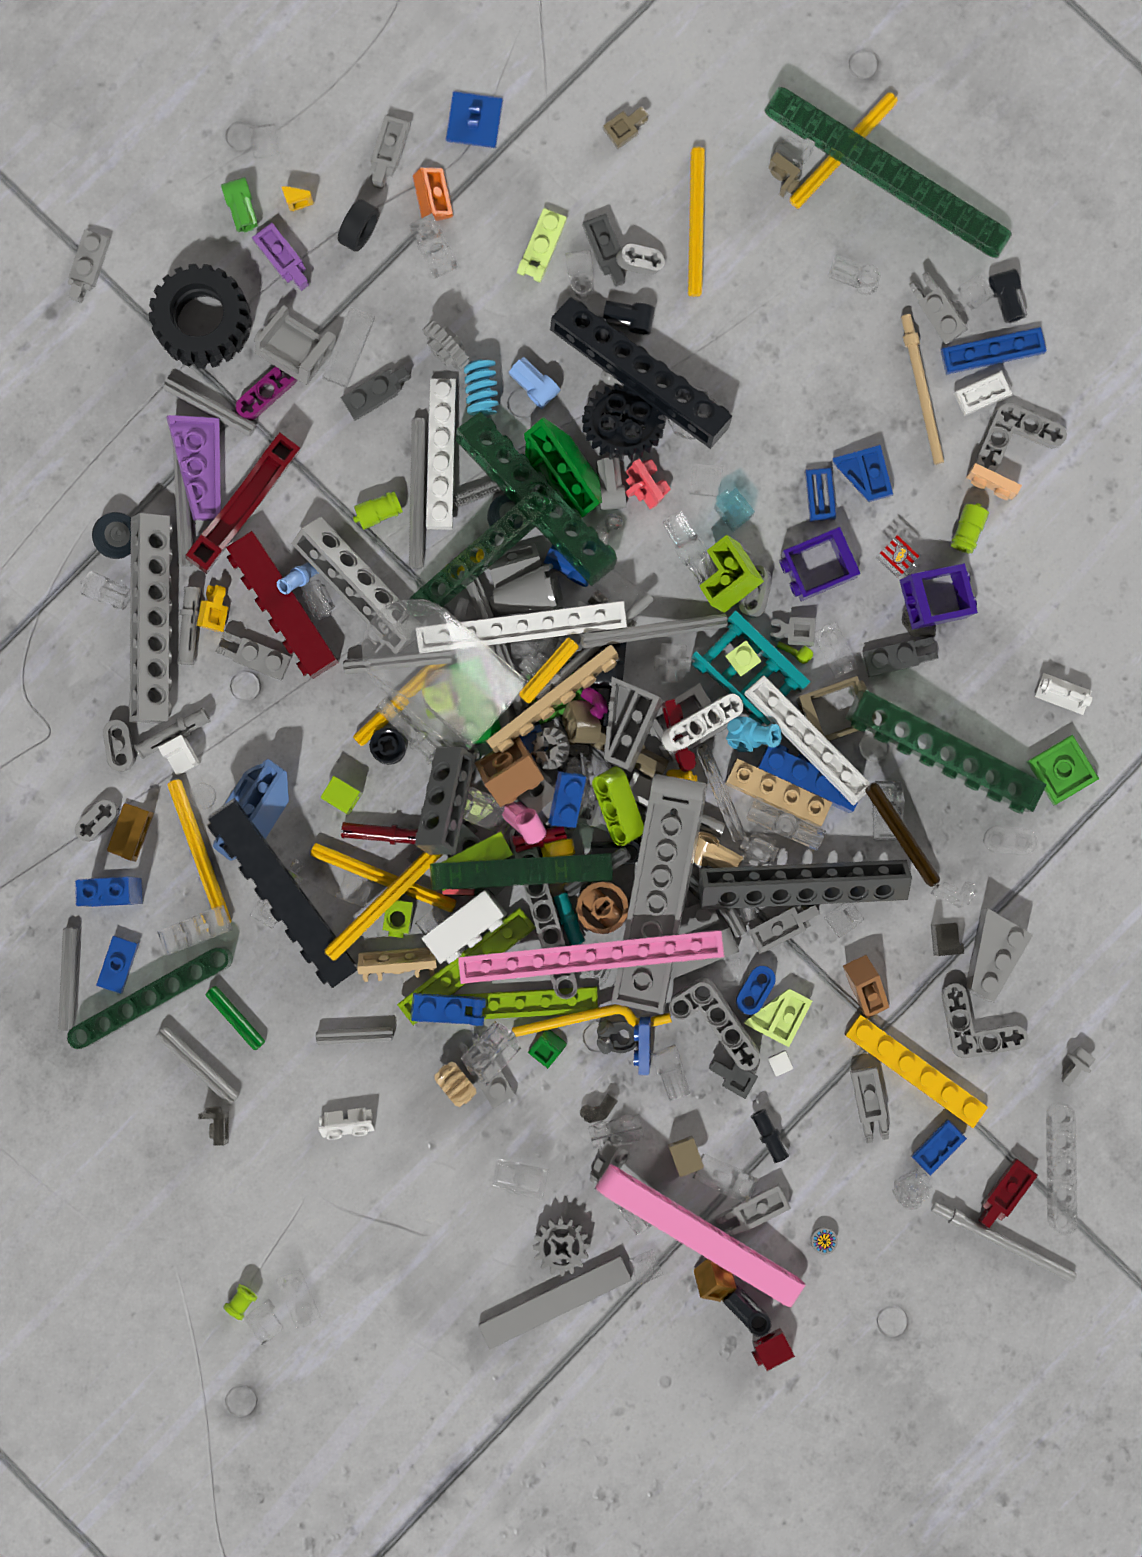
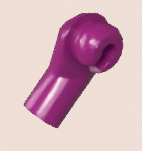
M590 687L584 688L581 697L594 705L590 709V713L597 719H601L604 713L607 714L609 710L605 697Z

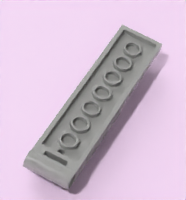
M654 774L623 940L679 935L703 815L707 783ZM675 808L678 810V814L676 816L673 814V810ZM673 962L618 968L611 1003L663 1014Z

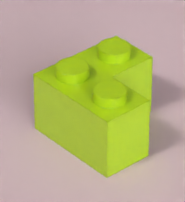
M725 535L707 550L718 571L699 585L710 605L725 613L761 585L764 580L741 544L730 536Z

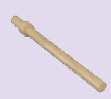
M911 314L901 316L905 336H903L905 348H908L933 462L934 465L944 463L918 348L920 340L918 333H915Z

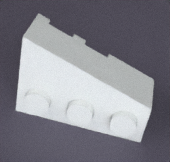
M485 890L422 937V940L440 964L444 961L450 964L462 955L459 951L466 945L470 948L483 939L480 936L487 929L493 932L503 924L501 919L508 914L492 892Z

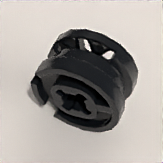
M389 727L376 731L369 743L372 756L385 765H393L400 762L407 751V744L403 735L396 729Z

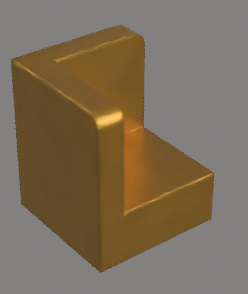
M708 1258L694 1269L700 1298L721 1302L737 1289L733 1274Z

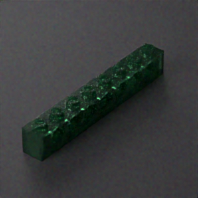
M479 412L457 428L456 442L591 586L615 568L617 557L614 549L608 544L605 545L599 539L597 531L584 523L580 513L575 508L569 507L563 495L558 490H554L548 484L546 477L531 466L526 455L519 453L514 448L508 436L502 435L497 430L491 418H486ZM487 440L490 441L492 444L485 445L482 443V441ZM504 458L509 462L502 463L498 459ZM521 476L526 480L518 481L515 479V477ZM532 495H540L543 499H535ZM557 513L560 515V517L553 518L549 514ZM573 531L577 536H569L566 532ZM590 549L595 554L588 555L583 550Z
M868 690L858 691L845 718L852 722L850 726L861 732L868 730L874 733V739L884 744L891 742L897 745V751L908 756L912 753L920 757V763L931 768L935 765L943 769L941 772L943 775L951 779L958 777L964 780L966 787L975 791L981 789L987 792L986 797L998 803L1002 800L1010 804L1008 808L1019 814L1034 812L1047 785ZM875 711L880 713L882 717L879 725L874 724L872 720V715ZM898 723L904 727L902 737L897 736L895 733V727ZM921 735H923L927 741L926 747L924 749L920 748L918 745V738ZM943 747H946L949 751V757L946 761L941 758L940 754ZM966 759H969L972 765L969 772H966L963 768V763ZM989 770L994 775V780L991 784L986 781V774ZM1011 782L1016 786V792L1013 796L1008 791Z

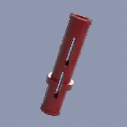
M343 822L341 838L390 842V845H396V843L415 844L418 829L399 828L398 825L394 824L388 827Z

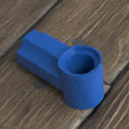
M554 543L544 560V564H552L554 566L552 567L553 569L567 575L569 580L583 587H588L599 565L596 561L585 555H576Z

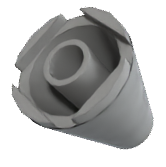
M545 564L494 589L493 595L490 596L493 611L497 610L499 615H518L563 609V607L558 606V601L563 600L557 573L550 571L554 566L552 564Z

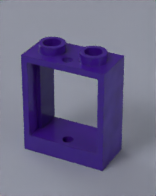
M840 527L783 550L781 553L782 559H779L783 572L785 574L788 573L792 582L789 585L794 597L798 596L801 602L856 579L861 574ZM830 541L844 575L806 591L791 557Z
M965 563L910 574L899 580L912 630L966 619L978 613L977 601L973 596L970 585V574L966 570ZM951 575L960 610L932 616L923 580Z

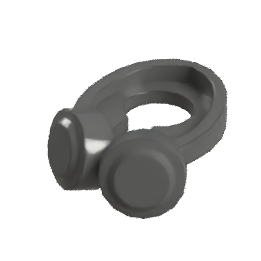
M605 1019L597 1028V1034L600 1036L597 1039V1046L604 1054H608L611 1051L615 1053L629 1052L639 1042L634 1041V1027L626 1022L618 1021L612 1023ZM620 1030H626L630 1038L625 1045H620L617 1040H610L608 1037L611 1034H617Z

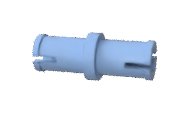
M306 562L302 566L294 567L291 569L290 574L279 579L277 587L281 593L289 594L298 586L306 585L309 579L319 574V572L309 562Z

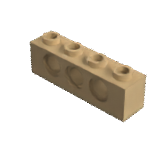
M738 758L735 760L724 783L815 827L822 826L832 802Z

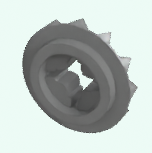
M544 728L542 732L536 733V740L531 742L534 745V751L531 754L535 756V762L543 768L556 769L568 757L569 741L560 729ZM548 743L557 745L550 750V753L544 752V749L548 747Z

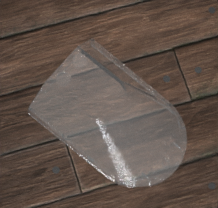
M402 599L390 603L372 618L364 633L362 656L365 668L372 681L443 747L470 749L502 715L526 685L524 678L443 607L428 600Z

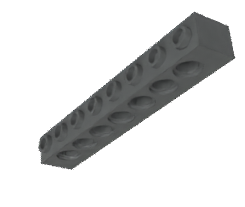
M907 860L700 869L698 893L702 910L908 900L912 875Z

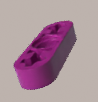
M275 366L238 399L236 403L238 414L249 421L255 420L295 385L298 380L294 377L290 379L284 377L281 379L283 376L282 370ZM273 377H275L277 381L281 379L279 381L280 385L282 386L281 388H278L275 381L272 380ZM264 385L274 387V394L271 397L265 398L261 396L260 390ZM256 394L263 404L259 405L258 401L255 402L256 400L253 395ZM253 402H255L252 405L253 412L249 413L248 411H245L243 413V411L245 410L243 405L245 403L251 405Z

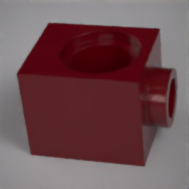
M781 1328L753 1341L755 1350L752 1351V1355L758 1366L763 1364L766 1371L795 1357Z

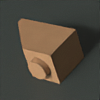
M867 955L843 965L848 983L866 1019L890 1008L880 976Z

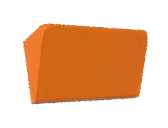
M420 168L413 175L423 223L452 218L453 212L443 168Z

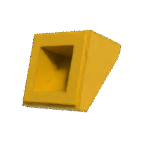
M281 186L290 212L314 204L310 191Z

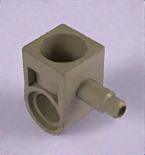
M571 700L567 703L561 719L570 747L574 746L575 743L596 744L600 739L601 724L599 719L590 713V709L594 705L588 701Z

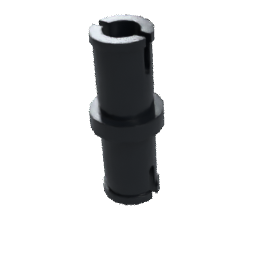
M761 1109L752 1114L750 1117L753 1119L761 1135L759 1139L762 1143H765L773 1158V1162L779 1163L787 1159L789 1154L779 1138L780 1132L774 1128L766 1109Z

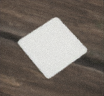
M786 1051L768 1059L775 1076L793 1069Z

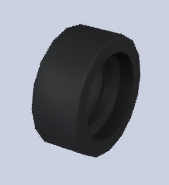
M363 199L357 200L349 209L340 226L338 242L354 252L361 250L375 229L379 218V209Z

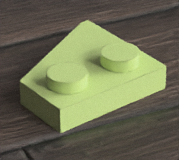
M788 988L762 1007L757 1013L747 1018L743 1024L790 1047L812 1000Z

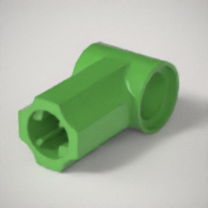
M243 177L221 184L222 192L227 206L230 207L237 232H249L258 227L257 218L251 203L252 196L246 178Z

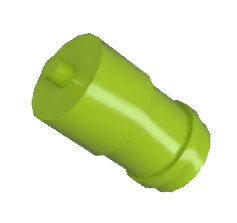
M395 491L387 492L381 497L355 505L354 509L357 515L353 517L355 523L360 521L363 530L380 524L381 521L399 516L403 511Z
M965 504L958 522L955 536L952 537L951 547L968 554H972L974 549H976L979 535L983 531L989 515V511L982 508L981 504Z

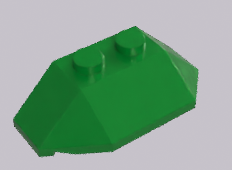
M541 418L524 433V441H526V468L554 510L583 518L602 503L599 477L570 435L545 418Z

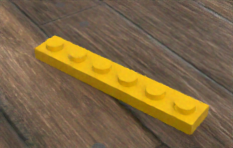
M858 1015L844 1036L971 1128L976 1126L988 1109L985 1104L862 1015Z

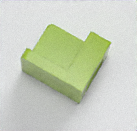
M333 776L322 793L321 799L345 814L350 815L363 793Z

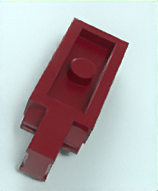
M1015 1158L982 1204L985 1210L978 1221L990 1228L997 1218L1002 1221L1005 1216L1008 1217L1038 1177V1174Z

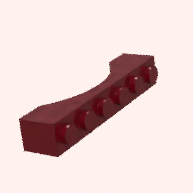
M279 432L231 499L186 553L185 558L207 574L297 457L301 448Z

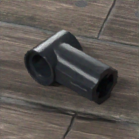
M1011 269L989 276L990 291L993 297L998 300L1004 322L1014 323L1026 318L1027 312L1020 293L1021 280L1017 270Z
M606 300L603 318L609 325L628 328L630 332L638 335H650L655 307L645 303L629 305Z
M631 841L624 846H618L615 842H591V864H597L618 849L629 845L635 847L637 856L635 859L628 860L623 864H634L638 861L640 846L635 841Z
M737 1285V1289L723 1299L722 1302L749 1329L751 1334L758 1337L765 1336L771 1329L769 1316L766 1311L761 1309ZM757 1316L765 1318V1323L760 1328H754L751 1325L752 1320Z

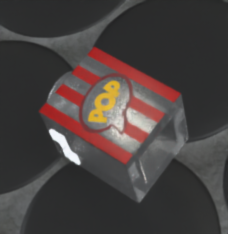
M897 535L877 555L876 559L898 579L903 573L908 576L918 566L915 560L919 555Z

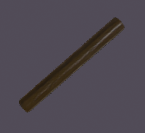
M875 782L871 783L865 788L866 794L925 883L930 887L935 886L940 882L939 875L881 787Z

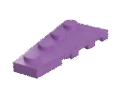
M168 415L166 418L193 520L213 521L221 511L219 418Z

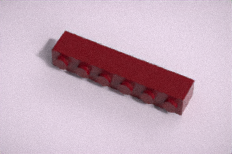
M254 532L247 533L226 548L230 553L227 559L234 569L239 567L244 574L240 579L248 591L253 589L258 597L254 599L262 612L267 610L272 617L268 622L276 633L281 631L286 640L282 643L290 655L295 653L300 660L296 665L304 676L309 674L314 679L338 664V660L293 591L289 594H283L279 591L277 581L282 579L283 576Z

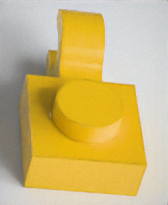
M208 585L206 589L208 601H201L196 626L216 632H224L228 607L223 606L222 603L226 587Z

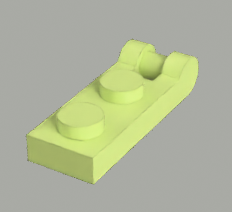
M543 208L523 259L519 264L517 274L522 276L527 274L534 277L533 280L542 282L567 222V217ZM531 260L540 263L539 266L534 267L530 265Z

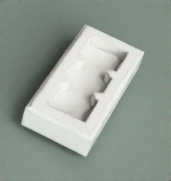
M1002 371L955 391L954 395L963 415L966 416L1010 397L1012 392Z

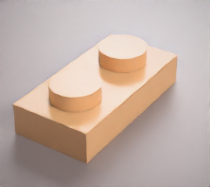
M976 463L971 467L966 477L972 480L971 483L981 489H985V487L995 491L994 494L1004 500H1012L1018 495L1022 486Z

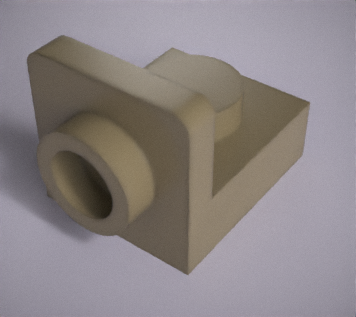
M776 152L770 160L768 169L771 170L770 173L777 180L785 181L779 193L784 198L788 192L792 194L801 181L798 178L801 170Z

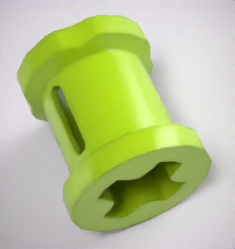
M239 1284L236 1288V1294L229 1303H225L223 1308L229 1315L242 1321L245 1317L244 1312L258 1297L252 1290Z

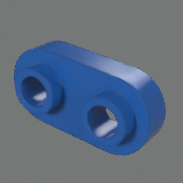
M757 966L750 972L736 997L737 1008L742 1013L752 1015L761 1009L776 982L775 973L772 969L766 966ZM759 974L766 976L765 983L760 984L757 981ZM748 996L753 998L751 1006L744 1004V999Z

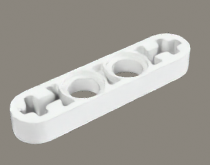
M736 694L723 696L666 729L662 735L664 747L672 752L683 749L736 718L743 711L741 698ZM731 703L732 708L729 711L724 712L722 708L728 706ZM709 710L714 712L716 716L715 724L711 723L708 718ZM691 721L695 722L698 727L696 735L690 730ZM682 733L684 737L674 742L673 738L675 735Z

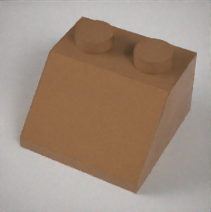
M519 736L513 740L514 744L504 752L499 751L496 754L492 751L475 762L484 785L500 807L514 802L519 795L527 790L534 789L544 780L539 767Z

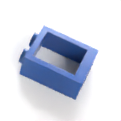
M115 877L75 880L76 906L98 907L143 904L142 878Z

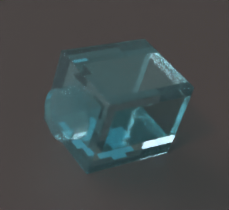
M737 488L731 492L727 489L716 498L718 502H716L714 509L732 532L751 519L755 513Z

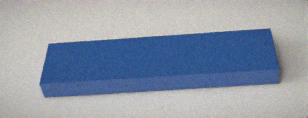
M1041 327L941 349L946 375L1041 355L1047 352Z

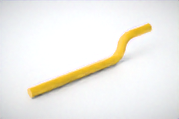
M612 1004L512 1027V1033L515 1038L615 1014L623 1015L628 1024L634 1027V1025H639L640 1018L635 1016L631 1008ZM670 1012L651 1017V1027L672 1023Z

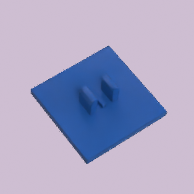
M453 92L446 142L496 148L503 98Z

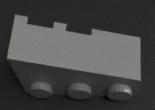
M612 677L604 760L632 772L663 700L657 695Z

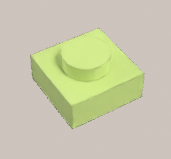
M744 641L725 656L740 677L762 662L747 641Z

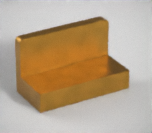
M127 803L123 804L107 851L121 856V858L136 862L154 813Z

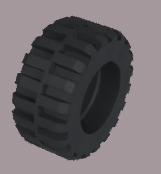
M195 263L188 264L189 269L183 270L182 267L174 269L176 274L171 277L167 274L162 278L164 284L162 287L160 285L156 286L153 291L156 298L150 299L149 307L152 312L149 313V321L153 325L152 331L164 350L176 361L180 360L183 365L190 367L192 364H195L197 368L205 369L206 364H210L213 368L220 366L219 361L225 359L226 362L233 359L231 354L234 351L239 353L243 349L241 342L248 340L250 333L247 329L252 324V319L249 315L251 310L241 288L232 276L228 277L226 272L220 268H217L215 271L212 265L203 264L202 268H198ZM198 297L217 299L222 304L224 313L220 324L215 330L203 336H189L180 330L178 317L182 308L189 301Z

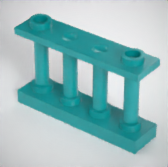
M735 610L728 618L729 630L703 656L696 651L691 657L694 660L692 665L700 673L704 674L706 672L728 694L738 695L743 702V708L750 714L749 718L759 722L762 726H769L771 722L747 700L748 698L744 695L745 691L762 676L768 678L773 672L777 673L778 671L785 677V683L778 689L785 697L791 690L795 691L798 689L801 692L811 681ZM736 636H742L748 641L757 655L760 653L767 660L762 670L740 692L728 682L737 673L732 665L720 674L710 664Z

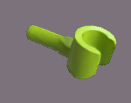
M780 641L777 644L778 648L790 653L802 664L808 663L813 657V652L805 645L798 651Z

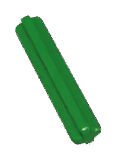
M213 986L206 992L205 995L253 1050H258L265 1043L262 1036L217 986Z

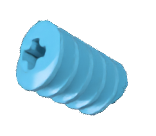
M474 360L464 367V373L467 375L465 383L468 386L465 390L469 395L466 398L467 404L470 405L467 408L469 415L490 416L497 414V411L492 410V407L498 406L499 403L498 401L491 400V397L497 396L498 391L490 390L491 387L497 385V381L489 379L496 375V371L489 370V367L496 365L493 360Z

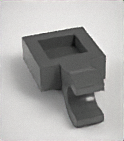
M714 1060L709 1068L712 1072L725 1078L722 1083L723 1087L746 1099L758 1078L756 1074L749 1070L741 1069L735 1062L731 1069Z

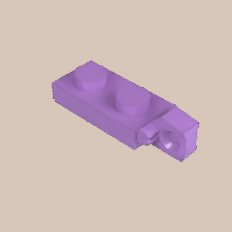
M270 223L252 237L254 243L287 283L293 280L301 291L309 286L308 280L302 274L306 270L302 260L273 223Z

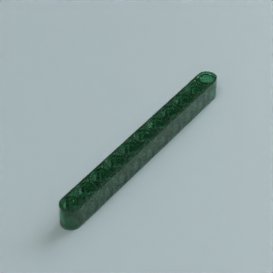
M778 87L765 107L764 112L772 120L984 254L998 258L1011 238L1012 233L1005 226L790 90Z

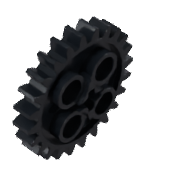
M615 383L614 390L604 386V394L596 391L595 399L590 397L589 406L584 407L582 423L583 432L586 433V441H592V449L600 447V455H603L606 451L609 452V459H612L615 454L619 456V461L623 460L624 455H627L630 461H633L634 454L643 458V450L651 453L652 445L658 446L659 438H663V429H665L664 414L626 386L620 389L618 384ZM617 406L619 407V409H613L611 407ZM636 414H642V415H644V416L639 417V416H636ZM609 427L612 430H605L603 428ZM627 435H634L636 437L630 438Z

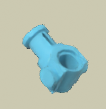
M736 717L727 725L729 732L726 739L728 744L738 752H752L754 748H758L761 744L776 747L781 742V729L777 724L762 726L759 722L749 717Z

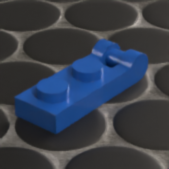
M413 993L410 1019L419 1022L483 1026L484 1016H482L483 1008L486 1007V998ZM466 1006L473 1007L472 1015L465 1014Z

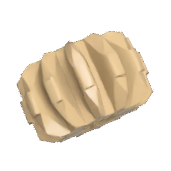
M454 1062L442 1066L434 1075L435 1081L455 1106L461 1107L467 1104L476 1094V1088Z

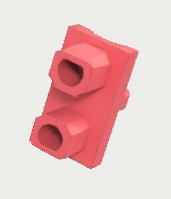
M639 458L625 471L629 476L626 482L630 486L625 494L628 498L635 495L639 502L644 500L650 510L656 507L671 490L668 483L663 479L657 483L654 482L651 476L657 472V466L652 459L641 461Z

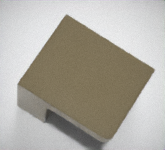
M693 1136L668 1144L680 1177L704 1168Z

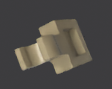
M643 107L637 109L630 116H627L623 111L603 125V130L616 148L619 149L638 135L636 127L648 121V113Z

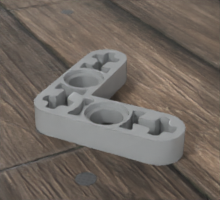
M1003 404L996 411L975 463L984 467L985 462L981 461V459L985 460L991 450L995 452L990 460L994 466L990 465L987 469L995 472L1002 461L1013 433L1047 448L1055 449L1065 442L1067 438L1066 429L1054 421L1016 405ZM1006 411L1011 412V418H1014L1016 420L1019 418V416H1023V418L1018 423V427H1016V420L1009 419L1008 422H1005L1004 416L1002 414H1004ZM1026 420H1033L1037 424L1035 432L1030 433L1025 430L1024 422ZM1044 425L1046 426L1044 432L1052 433L1057 431V437L1060 439H1056L1053 442L1051 441V435L1044 433L1040 437L1038 434L1042 431ZM993 433H1000L1004 437L1002 445L996 446L991 442L990 438Z
M950 983L943 988L941 997L950 1045L956 1056L972 1058L1017 1050L1026 1045L1028 1035L1024 1028L1020 1026L1010 1025L974 1032L966 989L958 983ZM953 987L955 991H960L961 996H958L956 999L957 1005H963L964 1009H953L950 1011L949 1006L955 1007L954 1000L948 998V994L952 992ZM957 1013H962L966 1018V1023L961 1028H956L952 1023V1018ZM968 1030L969 1034H963L966 1043H970V1047L966 1048V1053H964L963 1050L957 1048V1045L962 1043L961 1036H955L954 1032H965ZM1013 1030L1021 1034V1038L1017 1039V1044L1014 1041L1008 1040L1003 1041L1005 1047H1002V1038L999 1032H1002L1003 1037L1013 1035ZM988 1034H992L996 1038V1045L992 1049H986L983 1046V1038Z

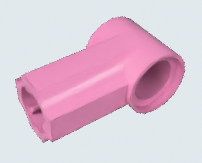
M520 801L505 805L504 812L502 813L503 818L522 834L526 843L534 844L545 837L546 829L534 809H528Z

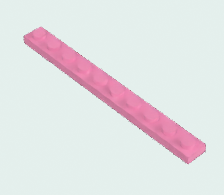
M711 931L458 957L460 981L463 984L724 957L722 931Z

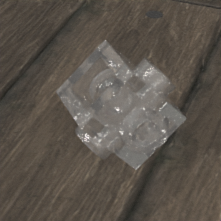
M661 643L660 655H655L654 670H658V677H663L664 682L678 683L679 679H684L685 672L690 673L691 657H686L687 645ZM674 661L676 666L672 667L668 662Z

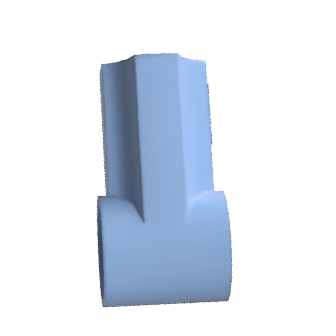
M525 357L519 359L509 371V375L527 391L529 398L541 409L561 391L559 386L549 376H543Z

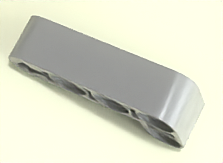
M697 979L672 997L669 1011L675 1019H687L700 1010L737 1066L743 1070H752L758 1065L759 1049L710 979ZM699 986H706L710 990V995L700 997L696 989ZM683 1000L688 1004L689 1008L686 1011H679L675 1008V1002ZM713 1008H721L724 1010L725 1016L720 1019L714 1018L711 1010ZM730 1029H735L739 1032L740 1037L736 1040H730L725 1033ZM743 1042V1049L745 1050V1052L747 1054L752 1053L751 1061L748 1058L742 1059L743 1050L740 1046L743 1044Z

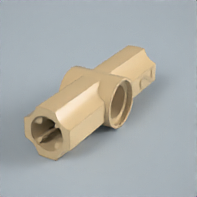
M699 832L694 863L701 866L709 865L712 868L739 867L743 859L742 856L720 845L719 840L713 835Z

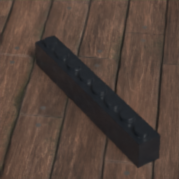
M233 798L208 816L210 823L207 827L214 837L220 836L225 842L223 849L231 859L236 857L241 866L238 869L246 880L251 878L257 887L254 888V891L262 901L267 900L272 906L269 911L277 922L282 920L286 925L285 933L293 943L297 941L303 948L300 953L308 964L313 962L318 970L315 973L324 985L328 982L331 988L355 973L358 970L357 964L347 950L336 960H332L325 953V948L337 938L238 801Z

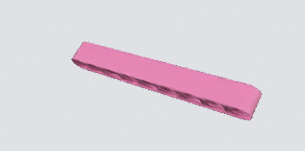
M612 1164L608 1166L595 1186L596 1190L608 1199L787 1307L793 1306L806 1286L796 1275Z

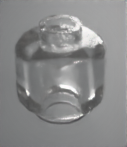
M756 831L752 833L750 838L744 837L739 850L743 851L742 860L752 866H772L780 848L776 847L777 842L774 838Z

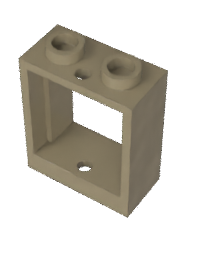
M858 676L804 694L796 699L800 712L829 742L875 725L874 720L877 719L873 706L868 705L865 698L868 695L866 685L863 680L859 681ZM850 687L863 722L824 736L812 700Z

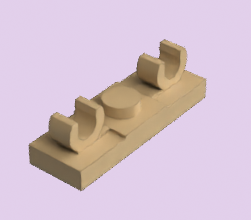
M429 948L358 953V975L363 974L364 982H368V975L371 973H376L378 981H382L383 973L402 974L404 972H411V970H415L416 978H420V970L428 969L430 977H432L435 973V968H437V959Z

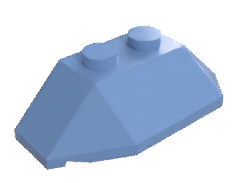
M269 759L245 771L226 801L228 803L235 798L265 839L289 802L287 772ZM220 836L215 837L213 848L230 861L236 859V857L231 859L223 849L225 842Z

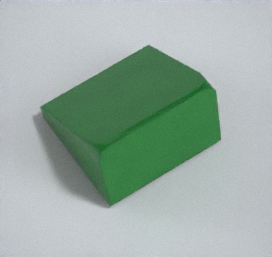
M545 1030L528 1053L548 1069L562 1053L567 1043L552 1030Z

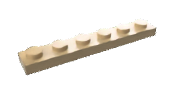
M612 645L600 652L486 740L495 754L499 751L504 752L514 744L513 740L519 735L525 736L534 729V724L540 719H548L554 714V708L559 704L570 702L576 696L575 692L581 687L587 688L596 681V676L602 671L606 673L614 668L619 657Z

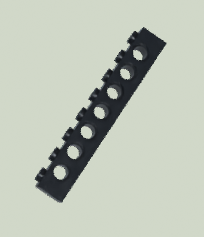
M570 297L551 317L550 331L605 372L611 374L616 380L709 449L729 429L732 415L724 406L714 403L705 392L695 389L683 376L676 375L664 362L657 361L649 355L644 347L637 346L623 332L611 327L603 317L596 316L588 310L584 303L577 302ZM578 325H583L585 328H580ZM597 340H604V341H606V342H605V343H601V342H598ZM620 354H621V355H625L626 357H625V358H621V357H619V356H617V355H620ZM638 369H643V370H645L646 372H645V373L639 372ZM658 384H663V385H665L666 387H665V388L659 387ZM678 399H684V400H686L687 402H686V403H682V402L678 401ZM698 414H704L707 418H702Z

